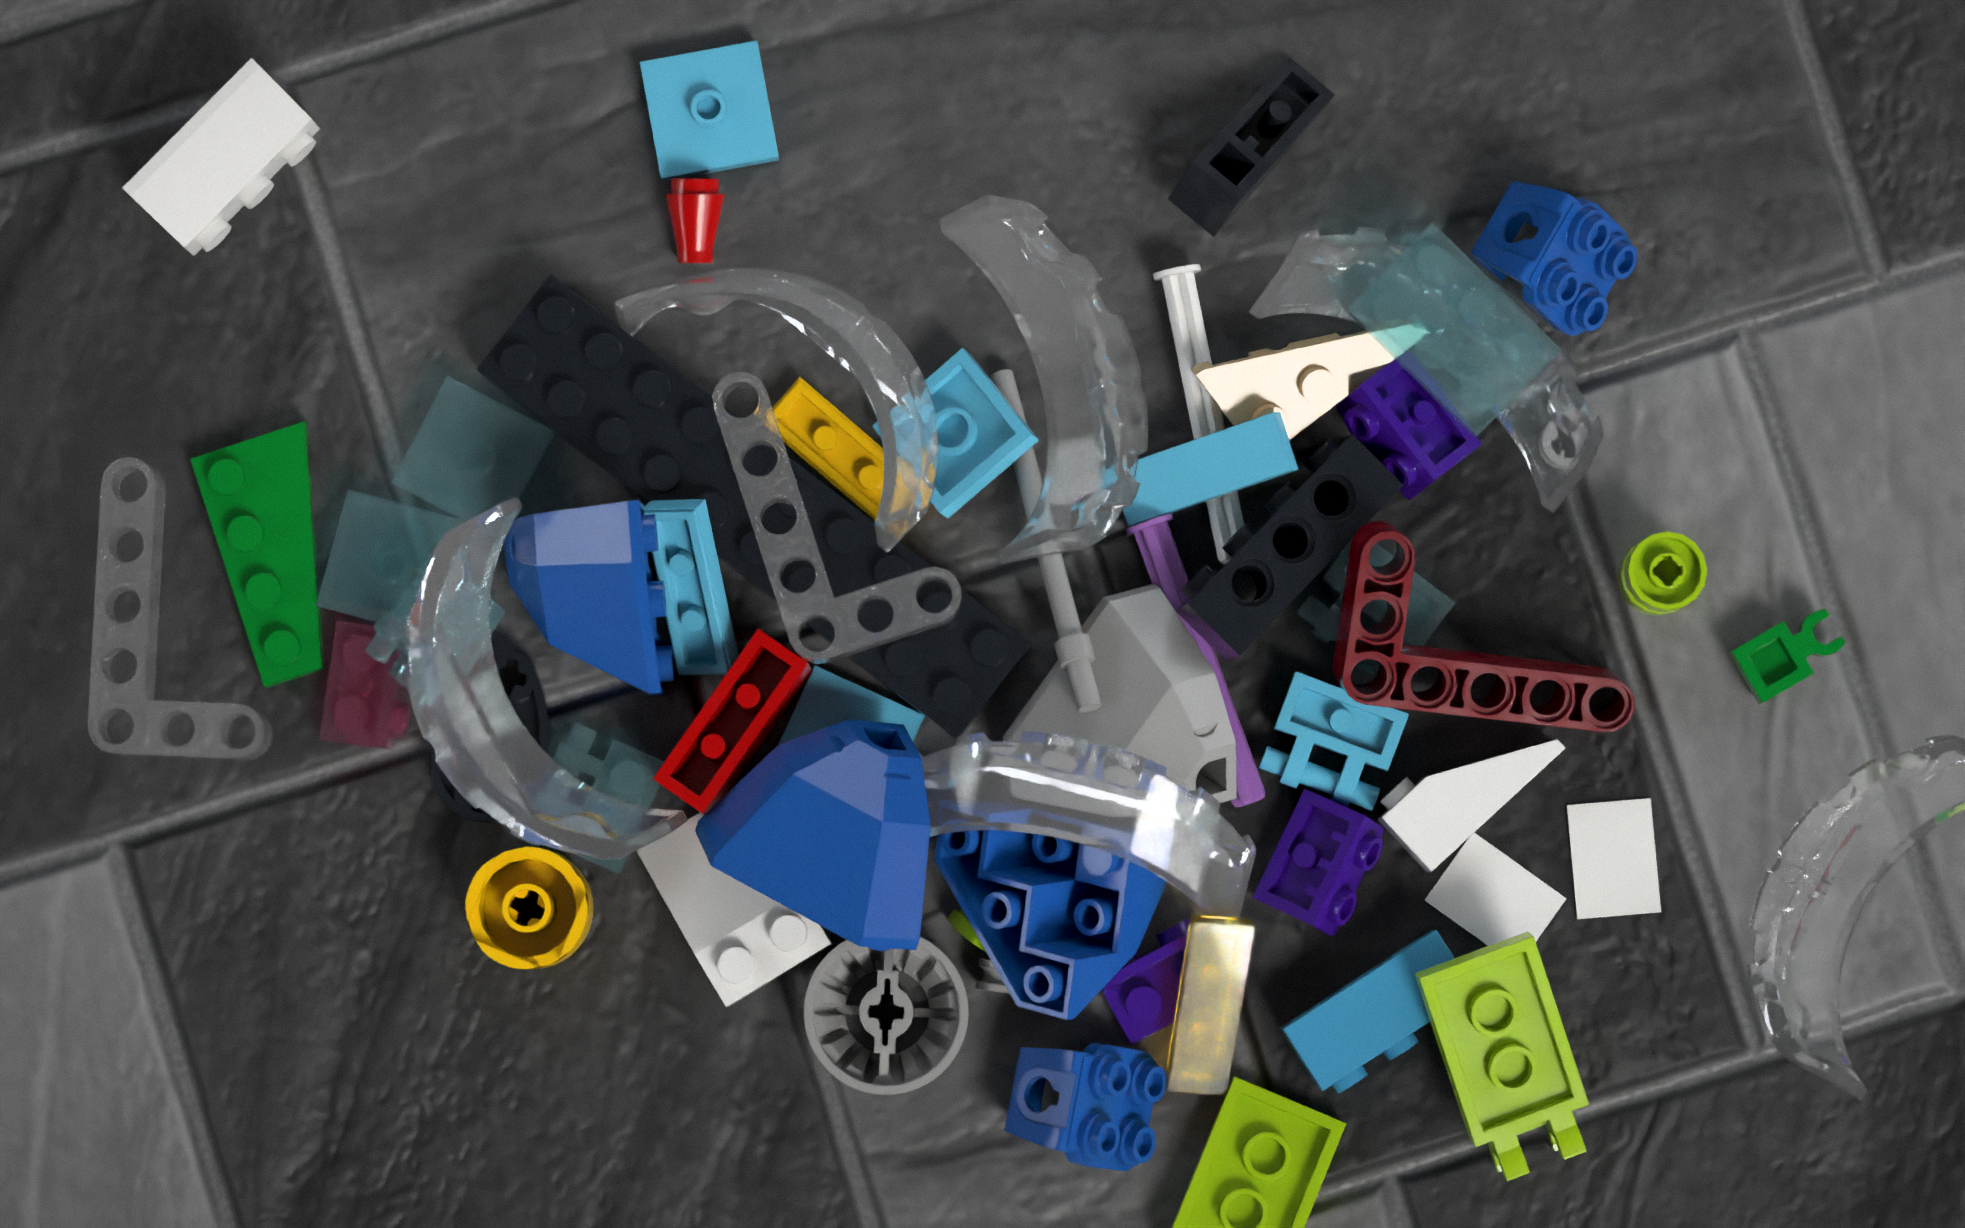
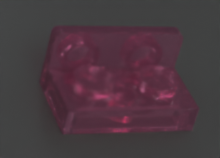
M343 621L336 622L319 740L394 751L396 738L405 739L409 724L410 704L401 702L404 678L414 679L419 650L418 643H410L411 632L409 630L398 627L387 628Z

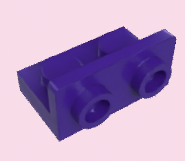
M1409 350L1359 385L1336 406L1338 413L1344 419L1348 431L1361 441L1403 484L1399 490L1407 500H1412L1431 483L1482 445Z
M1304 788L1252 898L1333 937L1339 926L1344 925L1353 914L1357 901L1355 892L1365 871L1372 869L1380 857L1383 847L1381 837L1384 833V827L1361 813Z
M1185 919L1157 934L1156 938L1161 946L1141 957L1136 952L1102 989L1130 1045L1238 988L1216 948L1205 923L1193 929L1189 920Z

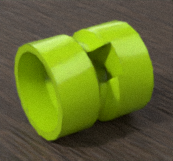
M1669 531L1652 534L1630 548L1620 561L1617 575L1620 593L1628 605L1640 613L1653 616L1670 614L1685 607L1698 597L1705 586L1707 566L1704 554L1697 544L1683 534Z

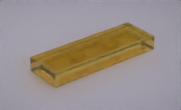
M1191 914L1166 1067L1167 1091L1227 1095L1254 933V925L1251 919Z

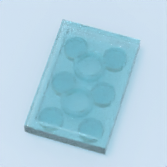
M1433 222L1429 223L1345 309L1473 437H1477L1561 351Z

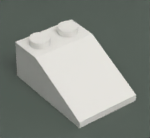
M698 813L638 849L637 853L693 953L724 1005L728 1007L829 947L833 942L821 925L712 867L695 832L698 820L704 816Z

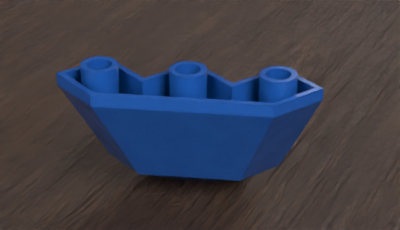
M640 500L535 513L503 522L505 559L509 584L522 601L523 606L547 642L554 648L651 696H665L664 682L675 681V668L672 645H661V635L657 633L656 618L666 617L667 615L664 580L653 581V572L648 567L647 552L658 551L655 514L645 515L642 502Z
M848 719L779 744L698 820L695 829L696 835L710 865L715 869L860 947H868L877 951L917 949L920 940L931 825L922 758L904 724Z
M948 799L941 802L934 860L1016 1005L1050 1016L1071 1020L1088 1005L1137 952L1166 886L1173 827L1130 816H1108L1053 804Z

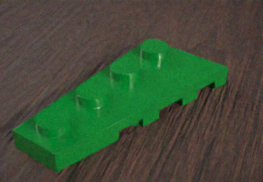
M305 421L190 459L263 686L266 688L325 669L320 595L317 589L316 536L313 530L312 477L309 471L308 456L309 433L308 423Z

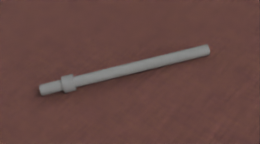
M1005 369L991 374L990 379L1026 423L1013 371ZM1032 446L1012 464L1059 640L1054 644L1061 669L1068 671L1078 712H1091L1102 706L1091 666L1096 657L1090 635L1083 633Z

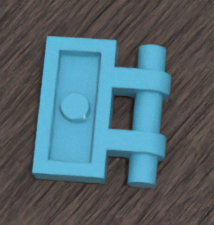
M1295 671L1273 729L1296 738L1289 754L1267 746L1259 768L1281 776L1279 782L1293 788H1297L1298 784H1302L1331 795V801L1345 807L1352 803L1372 811L1380 788L1359 780L1364 764L1388 771L1409 714L1394 708L1365 705L1356 702L1344 689ZM1313 745L1346 756L1341 772L1338 773L1309 762L1308 758Z

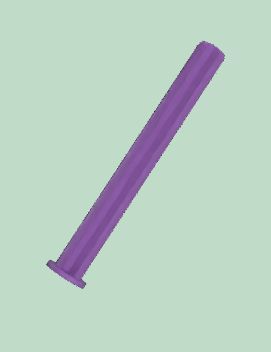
M1169 513L1126 529L1128 535H1135L1152 584L1161 588L1176 611L1188 598L1181 589L1189 580L1168 525V521L1173 520L1172 514ZM1178 614L1216 674L1236 741V799L1231 800V803L1235 807H1243L1257 802L1265 797V789L1215 651Z

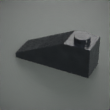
M1289 57L1192 162L1168 197V200L1214 237L1254 193L1330 103L1335 94Z

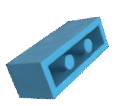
M1437 930L1428 931L1279 1028L1319 1090L1324 1091L1332 1085L1337 1094L1368 1075L1363 1067L1368 1061L1382 1052L1390 1061L1419 1042L1414 1032L1429 1023L1430 1020L1414 973L1454 959L1453 954Z

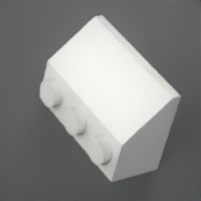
M251 58L122 188L186 250L195 256L201 248L206 252L212 250L228 235L232 228L228 221L244 205L248 209H252L269 194L274 186L270 179L286 163L291 167L295 166L309 154L316 144L313 136L320 128Z

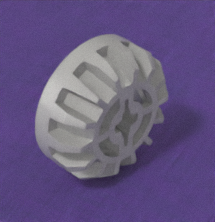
M920 937L916 950L890 949L887 951H877L868 947H860L845 940L831 950L820 962L811 977L804 1001L805 1029L809 1043L818 1060L839 1081L854 1089L871 1094L894 1095L918 1089L937 1078L951 1064L959 1052L968 1026V998L958 970L942 950ZM877 970V986L866 993L861 1000L860 1006L846 1005L847 997L855 983L866 974ZM899 971L910 975L921 985L927 996L929 1008H914L913 1001L908 993L899 987ZM888 978L890 979V995H893V1003L896 1006L904 1007V1017L893 1020L892 1029L888 1030V1044H884V1029L881 1028L880 1019L870 1017L869 1009L870 1005L880 1004L882 994H885V983ZM845 1014L860 1016V1022L864 1029L875 1037L874 1051L865 1048L853 1037L848 1028ZM913 1017L929 1018L927 1027L920 1039L911 1047L896 1053L897 1037L906 1032L912 1023Z

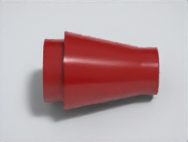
M671 178V193H666L665 196L677 247V263H713V249L725 196L724 193H719V179Z

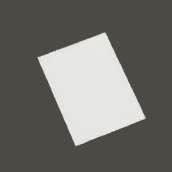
M1651 798L1567 805L1577 919L1661 912Z
M1474 832L1450 863L1425 901L1489 946L1527 931L1534 936L1536 942L1567 898Z

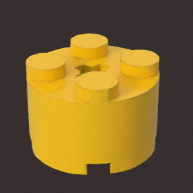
M537 847L510 849L483 864L470 883L465 902L468 925L481 950L494 961L516 969L546 968L570 957L585 940L592 924L594 909L590 885L579 868L566 857ZM535 891L539 894L538 905L545 908L544 915L541 919L531 918L528 924L525 925L521 922L523 912L515 908L516 902L519 898L529 899Z

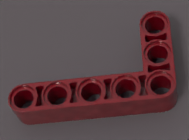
M1384 521L1369 522L1361 526L1354 534L1350 546L1333 659V673L1337 682L1353 700L1372 706L1597 732L1616 731L1624 727L1631 719L1635 709L1631 690L1612 672L1601 667L1403 644L1415 566V550L1411 542L1397 528ZM1381 540H1394L1396 543L1394 558L1384 566L1371 565L1369 562L1371 548ZM1377 599L1387 602V612L1381 622L1370 626L1361 624L1360 614L1362 608L1368 602ZM1365 659L1378 661V672L1372 681L1361 685L1351 682V673L1357 663ZM1424 666L1437 668V679L1431 688L1418 692L1411 690V679L1418 669ZM1484 673L1495 674L1496 685L1488 696L1484 698L1471 697L1470 688L1478 676ZM1543 680H1553L1555 682V691L1552 698L1542 705H1532L1530 703L1532 688ZM1602 687H1612L1614 697L1611 704L1600 712L1590 711L1589 701L1592 694Z

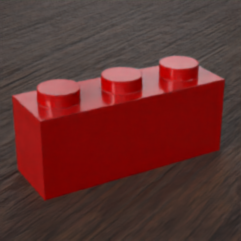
M757 629L653 780L705 815L734 785L813 670L810 665L760 629Z

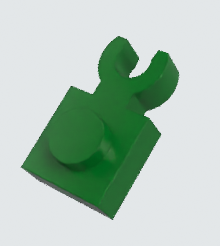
M1826 609L1817 610L1805 616L1798 627V633L1794 635L1791 634L1786 623L1782 621L1728 652L1758 704L1768 701L1814 674L1806 659L1808 656H1828L1836 653L1844 646L1846 642L1842 636L1831 640L1828 644H1822L1814 637L1813 630L1815 625L1829 616Z

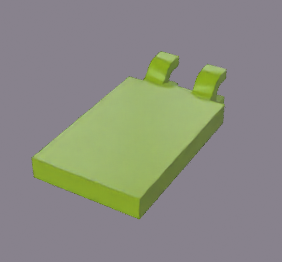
M1527 931L1414 973L1470 1142L1475 1147L1489 1142V1150L1495 1169L1498 1172H1502L1507 1181L1530 1173L1517 1135L1543 1125L1546 1127L1552 1149L1554 1151L1559 1150L1563 1160L1587 1152L1572 1111L1585 1107L1589 1103L1534 936Z
M1235 1076L1232 1077L1171 1228H1305L1346 1123Z

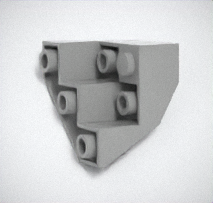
M1150 584L1103 597L1081 627L1083 633L1090 635L1096 657L1091 666L1102 706L1091 712H1078L1068 671L1061 669L1059 661H1057L1003 736L1004 792L1013 797L1108 816L1185 814L1236 799V741L1216 674L1160 587Z

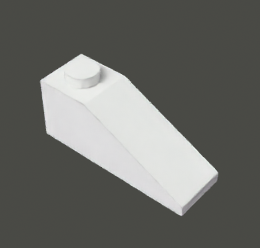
M1556 739L1421 778L1415 785L1406 777L1380 801L1388 810L1377 820L1425 872H1432L1557 757L1565 747Z

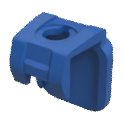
M1516 181L1510 183L1490 221L1470 252L1472 257L1482 267L1499 280L1504 281L1505 277L1509 276L1523 285V299L1525 303L1551 327L1570 336L1579 335L1586 331H1594L1603 324L1608 311L1606 301L1608 293L1617 279H1625L1632 273L1638 257L1637 250L1631 244L1625 230L1597 203L1582 197L1576 199L1572 195L1556 189ZM1524 222L1538 230L1532 240L1524 238L1520 242L1512 243Z
M1091 1043L1083 1052L1020 1047L1004 1131L1038 1145L1063 1151L1068 1161L1073 1164L1117 1171L1130 1170L1139 1163L1147 1162L1154 1153L1156 1136L1153 1129L1149 1127L1153 1103L1158 1102L1166 1090V1072L1162 1067L1158 1066L1151 1054L1131 1048L1101 1043ZM1047 1079L1051 1083L1053 1091L1059 1092V1100L1057 1105L1050 1104L1045 1111L1040 1113Z

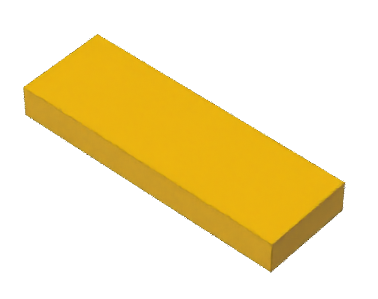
M801 377L793 383L760 421L765 428L897 540L931 502L900 462Z

